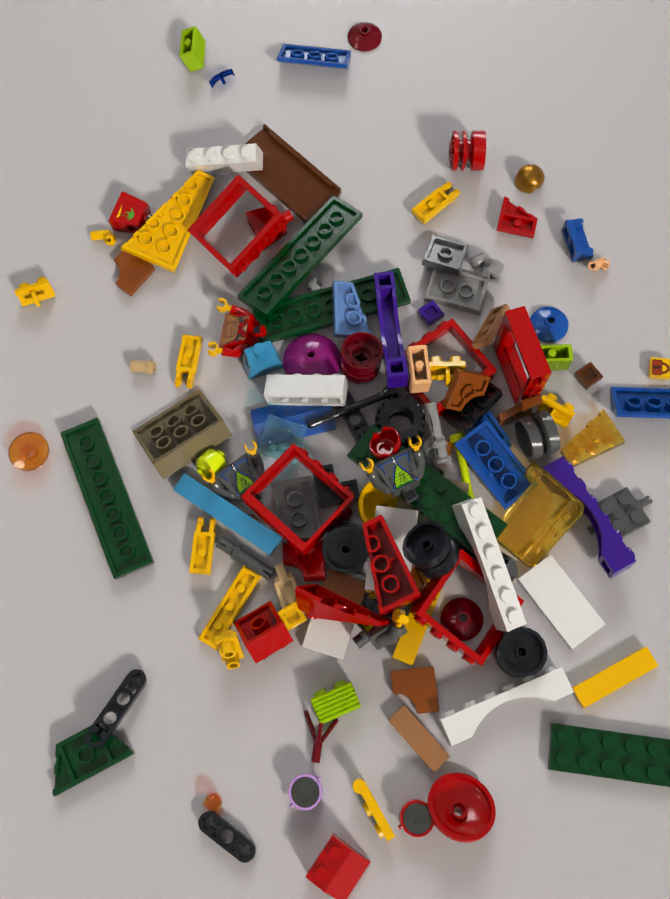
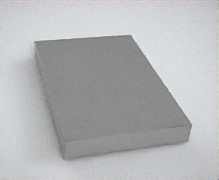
M433 269L424 301L430 302L433 300L439 305L479 315L489 279L461 271L457 276Z

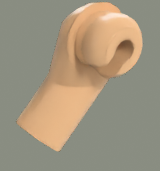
M601 257L591 261L588 264V268L591 271H598L600 268L605 271L610 266V261Z

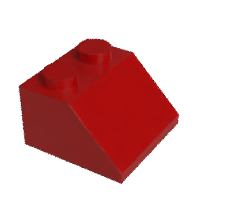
M271 601L234 622L246 649L255 663L266 659L271 654L293 642L290 633Z
M333 833L307 871L305 877L335 899H347L371 861Z

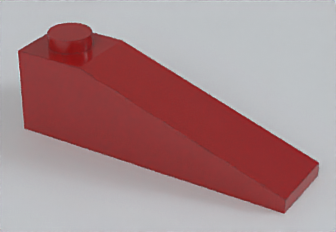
M317 583L296 586L295 594L298 609L305 612L304 615L308 618L379 627L389 624V619Z

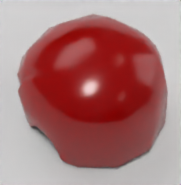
M387 426L383 427L381 432L373 433L369 443L371 454L378 460H384L399 453L402 446L399 433L394 428Z

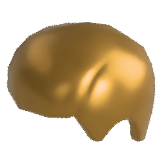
M527 164L519 169L514 183L520 191L530 194L534 190L540 189L545 175L538 165Z

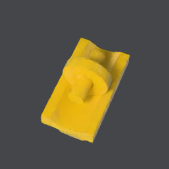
M45 277L37 278L36 283L30 285L26 282L19 284V288L15 289V294L23 307L34 303L39 307L41 306V301L56 296L49 280Z
M432 356L429 362L431 380H444L445 386L450 385V380H452L456 368L463 370L466 368V363L461 360L460 356H452L449 361H442L441 357Z
M548 393L546 396L543 395L541 397L543 402L538 411H548L554 422L566 429L575 415V412H573L574 406L569 403H564L562 406L556 402L557 397L552 393Z
M226 630L220 636H215V643L223 663L226 662V667L230 670L240 667V659L244 658V652L237 632Z

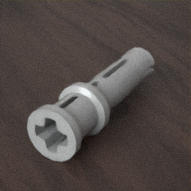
M437 403L424 404L431 437L429 448L432 449L434 457L432 463L433 465L450 463L451 459L448 458L446 449L448 443L443 439Z

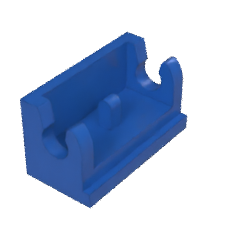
M582 218L566 220L562 228L572 262L592 259L594 256L592 253L594 250L589 247L583 230V224H581L584 223Z

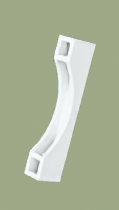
M471 498L452 505L459 527L471 544L480 564L488 592L489 611L496 630L509 632L527 624L482 498Z
M553 665L542 670L543 675L539 677L532 675L523 678V684L516 686L515 683H511L502 687L504 692L496 695L493 691L482 696L483 701L477 704L472 700L462 705L463 710L455 712L454 709L442 713L443 718L439 722L449 746L473 737L477 726L483 718L495 707L506 701L516 698H536L552 702L574 693L563 668L555 669Z

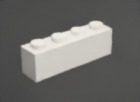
M256 143L186 149L185 167L192 174L197 170L207 174L263 170V152Z
M276 373L274 375H267L263 396L268 405L346 406L348 383L345 375L340 374L302 375L296 373L293 375H283Z

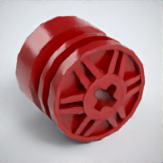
M453 130L449 142L451 171H457L458 162L460 163L461 171H464L466 162H469L471 171H483L486 159L485 130H472L470 139H467L465 130H462L460 139L458 131Z

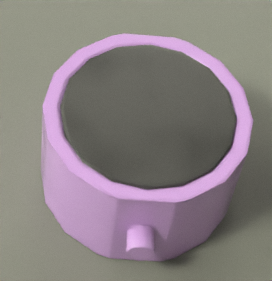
M306 773L300 774L293 779L288 790L289 800L291 801L289 806L291 808L295 806L297 809L305 811L311 810L318 805L323 794L320 782L322 778L320 775L316 778V776Z

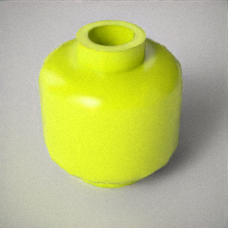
M207 449L196 461L197 472L200 475L203 474L207 479L211 475L207 469H211L215 474L226 467L224 453L220 450Z

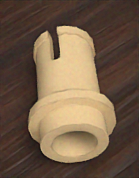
M151 359L147 361L131 360L129 368L131 372H145L151 375L156 371V362Z

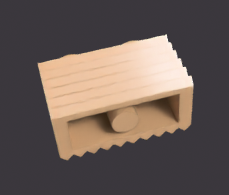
M426 345L407 347L405 356L410 393L428 392L430 390L432 380Z

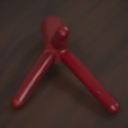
M305 710L304 714L314 741L311 762L320 763L322 744L338 723V719H334L323 735V723L320 722L316 735L309 712Z

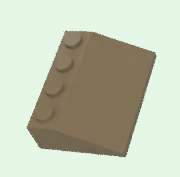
M200 389L132 431L163 480L200 457L207 449L216 447L232 436L224 420Z

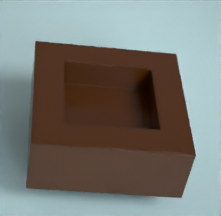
M589 362L574 373L575 378L585 390L603 378L592 362Z

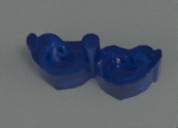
M232 68L213 76L209 80L211 87L213 88L220 79L222 84H225L224 77L235 76Z

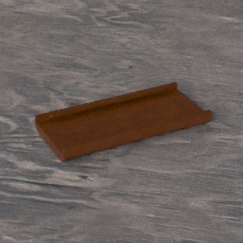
M266 124L263 125L261 131L245 143H256L263 152V170L246 172L304 223H307L333 195L339 198L341 188Z

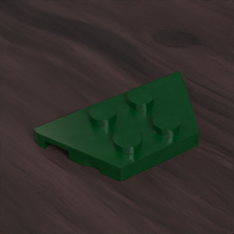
M101 724L97 726L101 728L100 732L97 735L93 734L91 736L93 744L96 741L100 742L102 740L100 734L103 730L106 733L109 731ZM91 726L57 743L55 749L56 763L54 765V774L56 775L55 789L52 792L53 796L60 795L134 755V750L114 734H112L102 748H91L85 740Z

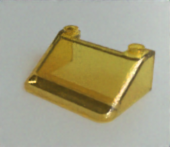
M532 461L525 470V478L531 485L501 518L508 526L497 539L499 545L527 567H534L539 564L584 512V504L550 473Z

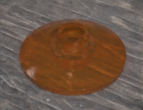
M26 432L17 436L9 447L8 455L10 462L22 471H32L41 467L49 455L47 440L35 432ZM31 451H34V454L32 456H29V453Z

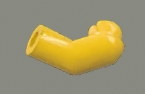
M107 229L90 232L92 241L102 240L109 246H113L116 243V236Z

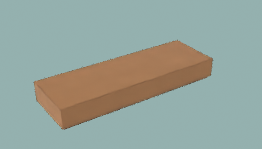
M507 304L490 310L471 344L475 350L491 345L498 332L504 312L510 310Z
M405 705L388 719L390 724L433 772L450 757Z

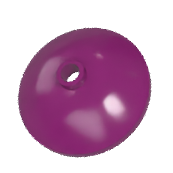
M305 334L297 337L287 346L283 355V367L286 375L296 373L302 375L338 374L341 355L336 344L329 338L320 334ZM309 354L315 355L312 358L308 357Z

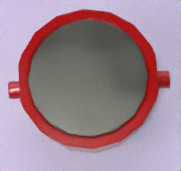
M412 799L402 806L399 813V821L401 823L398 825L399 830L403 828L407 834L413 837L425 836L432 830L434 824L429 816L427 803L419 799Z

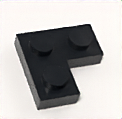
M332 464L323 465V469L328 474L330 472L334 474ZM314 476L320 508L344 503L339 496ZM357 480L339 482L343 487L348 486L354 493L355 502L358 501L360 494Z

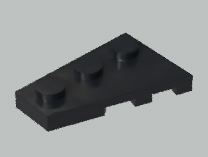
M489 382L484 396H477L469 400L462 411L446 410L442 413L443 419L466 436L503 396L502 391Z

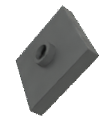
M432 235L422 260V265L458 276L469 245Z

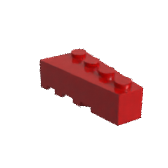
M381 514L363 523L362 527L373 575L379 614L385 616L395 609H399L422 598V595L383 515Z

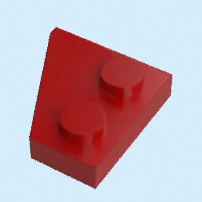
M504 196L496 231L533 238L538 218L527 213L521 206L516 207L509 202L510 199Z

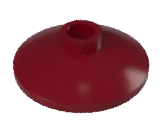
M368 22L355 24L348 32L349 44L358 51L374 50L380 45L382 40L380 29Z
M455 598L449 601L442 609L440 621L441 625L459 640L467 641L477 636L481 631L483 614L479 606L472 600ZM459 615H465L467 618L466 621L461 622L459 620Z

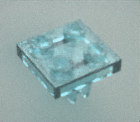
M268 414L257 451L259 454L278 459L293 443L298 448L301 447L307 426ZM294 459L290 464L295 465L296 459Z

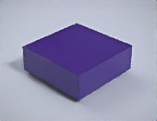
M433 300L417 310V314L428 327L444 317L443 311Z

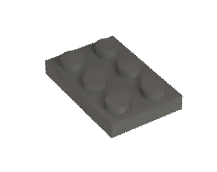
M312 476L271 483L277 518L300 539H309L321 527ZM284 539L281 540V541H282V544L288 543V542H287L286 540H284Z

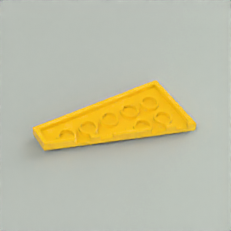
M197 170L146 221L141 229L136 231L132 238L121 246V250L175 273L191 235L187 230L198 219L215 177Z

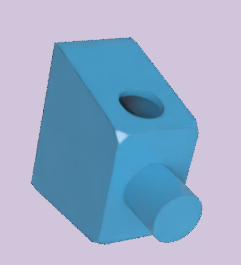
M271 341L256 343L254 346L246 348L243 352L242 363L249 380L284 368L278 351Z

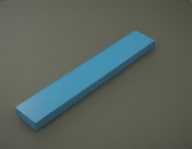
M185 473L173 489L269 555L273 554L283 539Z

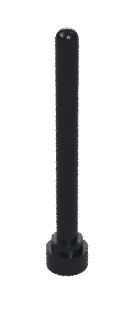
M385 386V389H382L380 393L308 421L307 427L309 429L315 428L385 399L387 401L392 396L396 399L398 395L397 389Z

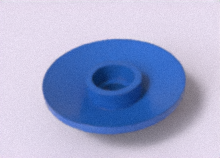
M539 308L530 318L538 339L543 342H557L568 331V319L557 308Z

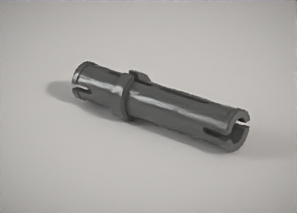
M224 536L219 539L222 543L217 542L216 548L230 555V559L239 561L267 581L271 578L270 574L274 573V568L263 563L243 550L241 545H235Z

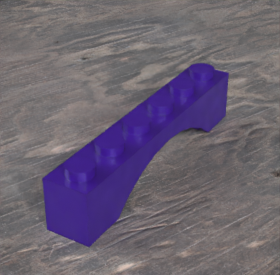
M394 272L374 273V292L381 344L383 346L387 388L408 386V369L400 332Z
M561 457L542 467L539 476L550 492L561 495L574 503L589 519L597 537L598 562L607 576L611 579L631 568L636 562L634 552L631 548L626 547L620 532L616 529L614 530L608 515L600 510L596 498L588 493L584 481L574 473L573 465L566 461L564 457Z

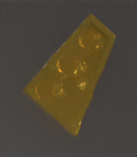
M602 409L584 429L561 448L560 454L573 467H576L623 445L625 440L608 414Z

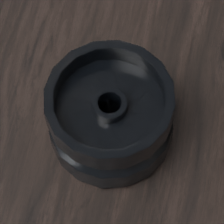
M425 521L415 525L407 533L402 548L404 557L423 576L429 578H438L449 573L455 567L460 552L455 539L443 526L434 521Z
M346 522L338 524L327 534L323 541L322 553L325 562L330 568L341 573H351L357 571L365 564L369 555L362 527L355 523ZM348 545L350 550L346 551V548H343V546Z
M518 627L503 633L494 647L493 656L495 663L505 674L518 678L535 675L543 668L547 661V647L539 633L531 628ZM518 650L522 651L523 655L520 656Z

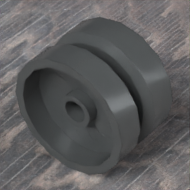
M540 410L534 412L531 417L525 415L516 418L514 424L516 437L523 454L528 460L539 459L543 456V453L551 455L559 452L561 445L557 426L548 411Z

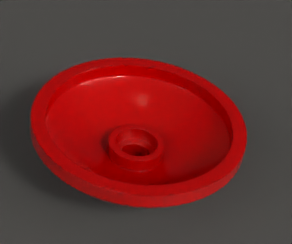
M448 773L438 778L429 790L427 797L429 816L436 828L446 837L458 842L471 843L482 839L489 833L495 821L496 809L490 792L479 780L464 773ZM454 811L459 812L460 816H457Z

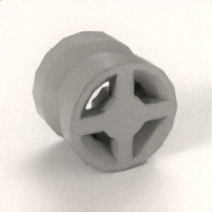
M496 259L486 260L485 269L482 271L481 276L489 279V282H498L500 273L504 268L503 263Z

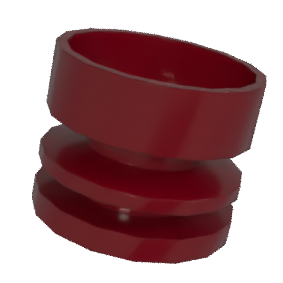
M355 332L344 340L341 347L340 370L346 379L356 384H366L378 376L383 357V346L380 340L367 332Z

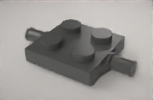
M627 487L598 502V507L608 515L610 524L614 530L616 529L620 532L622 538L651 522L643 510V507L652 503V499H649L650 496L647 495L637 500ZM592 525L587 527L588 532L593 535L595 531Z

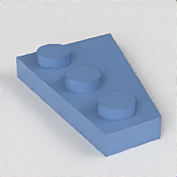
M333 281L334 337L347 338L355 332L372 334L367 325V318L361 310L360 300L353 282Z

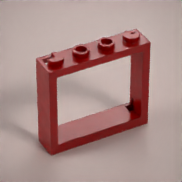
M238 174L187 231L238 278L259 257L260 253L272 243L277 234L283 231V228L289 222L282 213ZM248 191L274 217L241 253L229 263L204 237L237 200Z
M522 306L505 311L493 343V349L516 405L523 399L540 395L552 372L526 307ZM515 343L518 347V350L526 367L527 373L529 375L528 379L522 366V363L520 361V358L518 356L517 350L515 348Z
M453 318L447 322H441L436 330L425 333L420 341L409 345H426L428 347L450 331L482 368L481 374L490 376L491 381L497 372V369L480 349L475 350L471 345L473 341ZM408 382V386L404 388L413 399L418 401V405H422L425 412L424 404L431 403V401L423 392L410 393ZM444 399L437 403L439 417L448 410L442 406Z
M293 443L241 495V498L252 511L304 557L355 503V496L348 486L343 487L338 482L339 479L330 472L328 474L323 469L324 466L317 459L312 460L305 449L298 448ZM294 459L300 462L344 501L306 543L256 499Z
M460 549L459 559L455 567L441 577L431 578L421 592L422 598L416 600L408 612L415 616L413 619L416 623L430 628L429 633L439 640L441 638L447 642L445 644L446 647L455 653L459 651L464 661H467L470 665L475 663L482 666L504 631L496 630L493 623L474 652L426 613L458 564L486 586L480 564L464 550ZM517 595L519 604L522 606L524 600Z

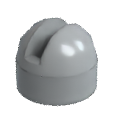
M484 253L469 258L472 267L476 269L485 265Z
M315 277L307 284V289H311L310 292L324 289L321 282Z

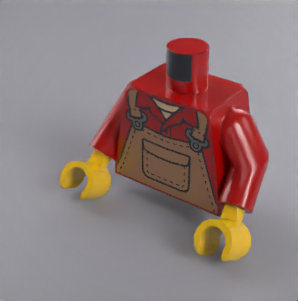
M219 298L218 301L225 305L223 307L216 305L217 310L220 313L229 311V313L225 315L219 347L216 342L211 341L208 343V347L214 348V350L207 351L211 357L221 354V356L239 358L243 355L246 348L252 347L258 342V337L266 336V328L264 325H260L254 315L247 310L233 304L230 306L224 298Z

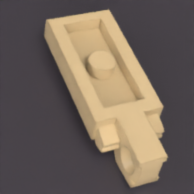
M281 563L275 565L278 577L273 579L283 609L291 603L297 602L295 594L297 584L292 572L286 574L284 565Z

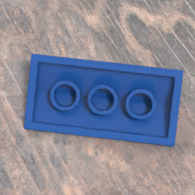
M283 43L277 56V61L280 63L348 70L351 50Z
M610 388L611 411L616 417L670 419L669 388Z
M270 405L250 410L259 448L336 430L335 420L312 429L307 427L308 421L333 412L331 406Z
M487 419L454 444L504 510L538 485Z

